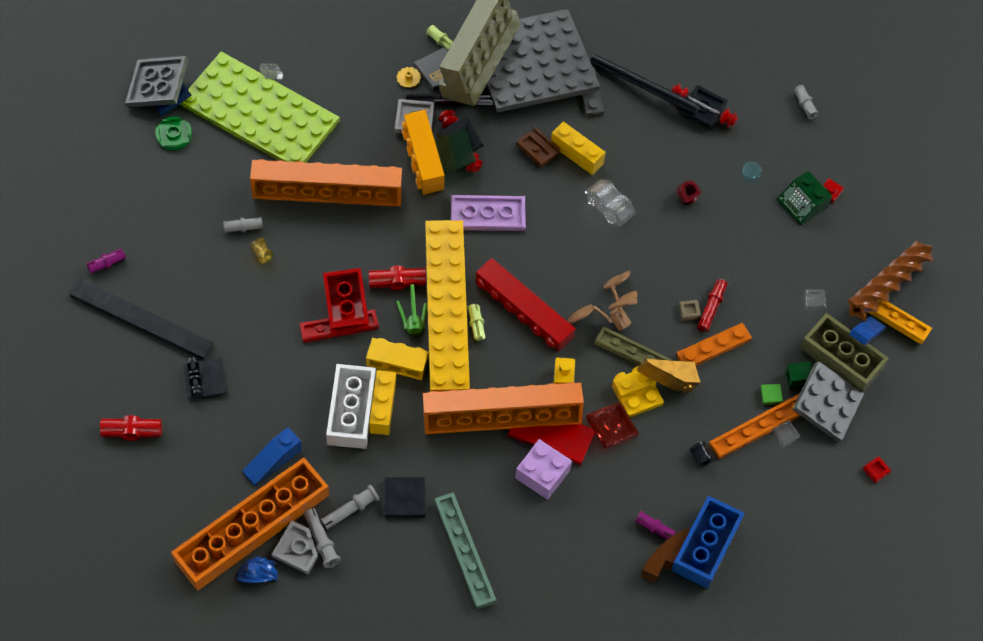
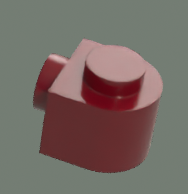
M693 181L683 182L677 187V195L683 204L695 202L698 200L697 196L702 193L698 185Z

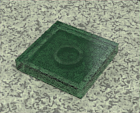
M465 128L434 140L444 175L476 162Z

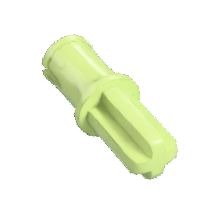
M434 25L427 29L426 34L433 38L437 45H442L447 50L450 49L453 41L448 38L446 33L441 32Z
M471 304L468 306L470 315L469 325L472 327L474 339L481 341L485 339L484 319L481 316L480 305Z

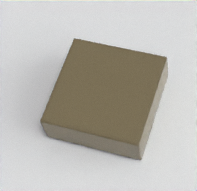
M698 300L679 302L682 321L701 319Z

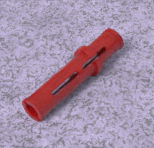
M717 279L712 292L708 295V303L697 325V329L702 332L709 331L717 308L723 301V294L728 285L725 280Z

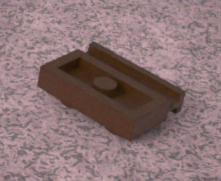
M534 127L531 132L529 131L516 141V146L541 168L557 154L559 155L561 151L537 127Z

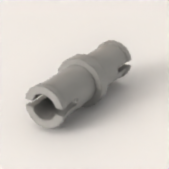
M804 85L797 86L794 89V93L799 99L800 107L805 110L808 119L816 118V115H819L813 104L812 97L808 95Z
M243 217L240 220L223 221L225 233L242 231L243 233L246 230L263 229L261 217L244 219Z

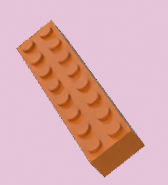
M252 160L250 175L252 199L401 207L402 168L395 166L378 167L376 165L360 166L357 164L341 165L339 163L322 164L320 162L304 163L301 161L285 162L283 160Z
M551 383L537 386L491 387L488 389L431 391L423 393L425 434L582 424L584 400L581 383Z
M303 457L171 552L173 561L195 589L199 591L286 528L291 520H297L306 510L312 509L329 496V486Z

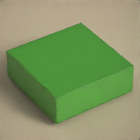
M780 384L760 386L763 405L783 403Z

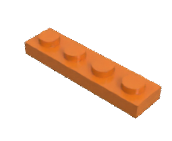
M742 322L678 351L676 357L679 361L695 362V365L698 366L750 342L752 336Z

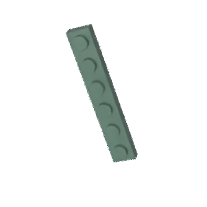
M454 492L434 498L476 609L496 603L495 595Z

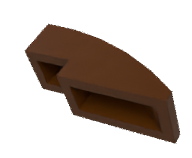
M686 528L676 533L658 547L646 562L640 577L655 584L663 567L671 570L690 529Z

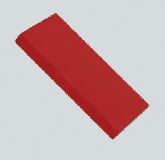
M582 424L517 427L510 429L508 437L533 447L540 439L572 460L573 463L581 465L596 430Z

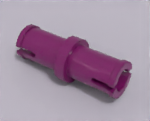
M119 248L107 255L104 253L100 258L87 262L86 266L90 274H93L103 268L108 269L111 265L125 260L126 255L122 248Z
M640 511L639 517L635 520V523L650 530L651 534L655 533L666 540L671 538L676 532L660 523L661 520L658 518L655 520Z

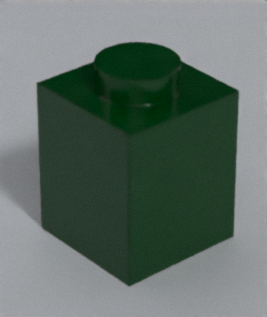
M810 361L787 364L784 374L788 390L803 388L812 370Z

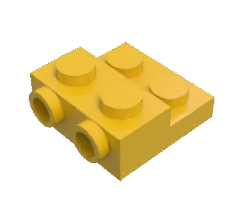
M637 367L631 373L625 374V372H621L614 377L612 388L628 418L664 404L656 387V381L639 373Z

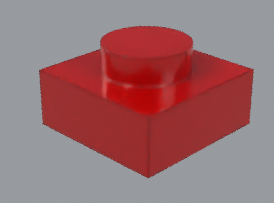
M829 178L823 185L832 195L830 202L833 204L843 192L844 187Z

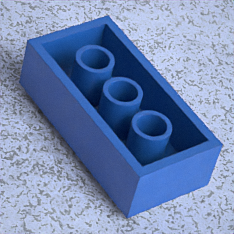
M708 495L674 561L671 571L708 589L745 513Z

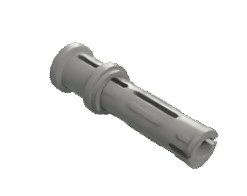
M368 485L366 490L358 495L354 494L352 500L324 518H321L320 521L325 529L328 530L355 511L364 510L365 506L374 500H380L374 488Z
M314 508L306 510L303 515L316 540V550L323 558V566L325 568L336 566L340 563L341 558L337 556L333 548V541L328 539Z

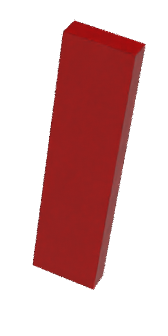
M375 309L367 311L369 324L331 329L329 318L299 323L303 343L379 329Z

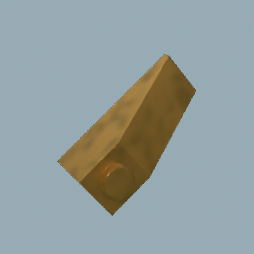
M646 359L637 367L639 373L674 391L689 393L700 383L695 362Z

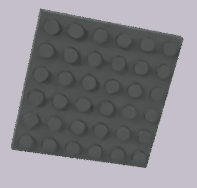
M568 9L519 19L521 25L486 85L496 113L600 91L599 82Z

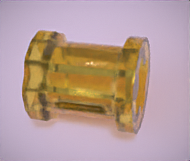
M264 238L254 240L250 245L251 250L255 251L258 256L257 260L259 263H266L272 259L274 254L266 246Z

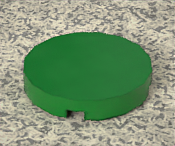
M168 117L157 125L155 137L161 147L168 150H179L191 141L192 128L187 121L182 120L180 117Z

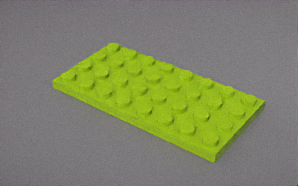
M222 51L190 86L188 91L192 96L179 104L269 156L285 162L301 161L306 163L340 121L339 116Z

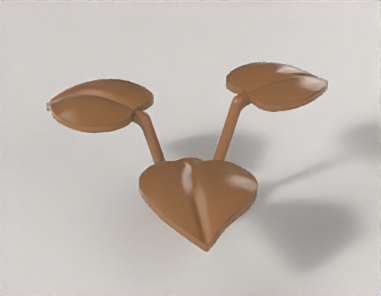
M630 270L614 276L603 286L605 290L611 287L616 300L609 306V310H612L610 312L611 317L590 304L575 311L568 318L567 322L572 324L585 318L592 311H597L609 323L613 322L618 330L628 327L631 321L622 309V306L638 304V292L634 290L618 298L615 288L616 285L624 282L629 277Z

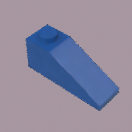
M289 427L274 437L242 471L243 474L254 486L258 485L302 451L301 440Z

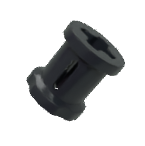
M700 441L689 449L696 456L699 467H704L714 460L713 455H710L706 448L707 444L705 441Z

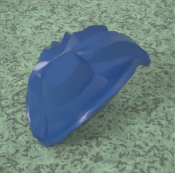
M256 556L242 564L237 572V580L247 583L277 581L278 573L273 565H276V562L267 560L265 557Z

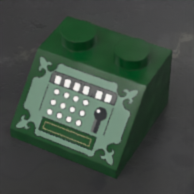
M808 170L795 178L779 195L777 200L802 225L827 209L832 195Z

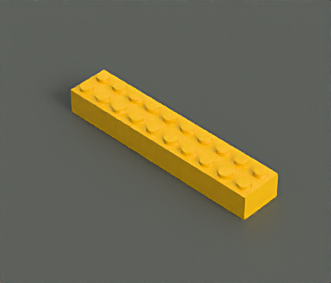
M463 220L425 221L430 392L469 390Z

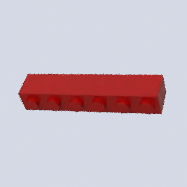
M493 258L476 271L477 285L481 289L488 291L494 300L501 302L508 312L515 314L522 324L529 326L536 336L542 337L550 348H554L559 352L574 338L576 328Z

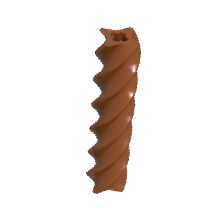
M915 241L911 247L906 249L888 267L883 269L877 277L871 279L865 287L860 289L854 297L848 299L850 305L849 315L857 316L866 321L868 311H878L879 301H889L890 291L899 292L902 281H912V272L923 271V262L934 261L931 255L933 247Z

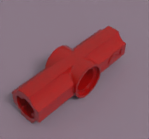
M396 265L390 267L389 270L368 271L369 288L390 287L392 290H402L411 284L414 286L426 285L425 268L405 269L403 266Z
M127 415L123 419H101L100 421L101 437H122L125 440L135 441L139 437H161L162 419H141L135 415Z

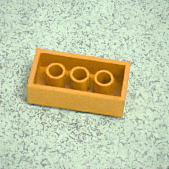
M426 109L404 114V121L401 122L403 128L402 135L403 139L407 142L406 149L408 156H411L412 171L416 173L417 179L415 180L418 190L421 189L423 195L444 190L445 175Z

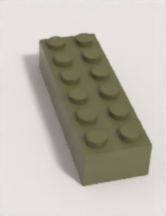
M476 0L439 66L447 90L467 94L469 89L473 87L474 80L480 74L485 60L489 58L492 47L496 45L497 38L503 32L507 20L512 16L509 0Z
M512 10L511 18L507 20L503 32L497 38L496 45L492 47L489 58L485 60L480 74L475 78L474 85L469 89L468 93L463 94L447 90L442 76L438 86L443 98L475 106L521 25L517 11Z

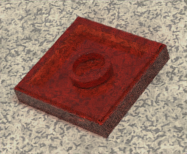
M620 402L586 415L587 421L604 449L636 438L639 435L638 430Z

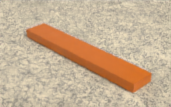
M799 394L709 441L708 445L718 460L799 418L801 415L792 410Z

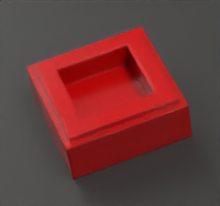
M879 456L863 467L865 473L875 484L892 471Z

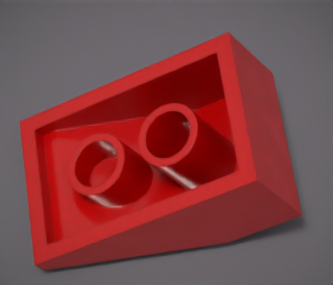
M361 268L323 273L330 328L336 329L369 324Z

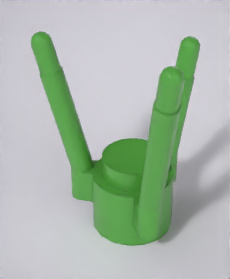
M411 284L412 315L408 317V320H406L398 300L396 305L404 330H407L409 334H419L423 331L422 329H425L427 303L423 305L420 319L416 315L414 285Z

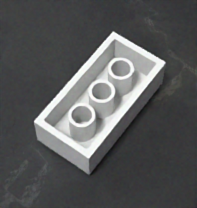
M343 364L336 365L326 433L327 445L367 449L376 368Z

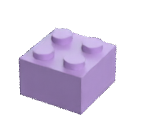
M539 439L516 468L515 478L548 500L570 472L572 460Z

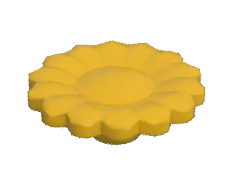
M406 67L398 71L396 78L400 86L411 89L420 83L421 74L413 67Z

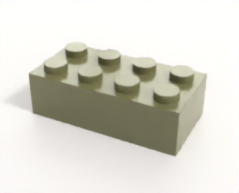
M826 313L804 337L800 349L863 393L885 368L889 358L869 343L863 345L849 334L851 332L850 329Z

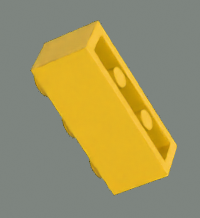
M562 122L552 132L551 141L561 149L560 152L591 175L604 164L606 152L565 122Z
M372 338L366 356V367L396 372L399 375L423 380L429 360V351H425L420 347H408L403 343L388 342L383 338Z
M380 370L376 372L369 421V432L372 434L389 435L396 388V372Z

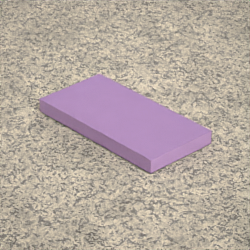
M451 195V220H463V230L525 231V196Z

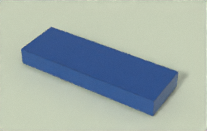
M870 316L866 321L854 327L849 334L863 345H866L881 334L887 326L873 316Z

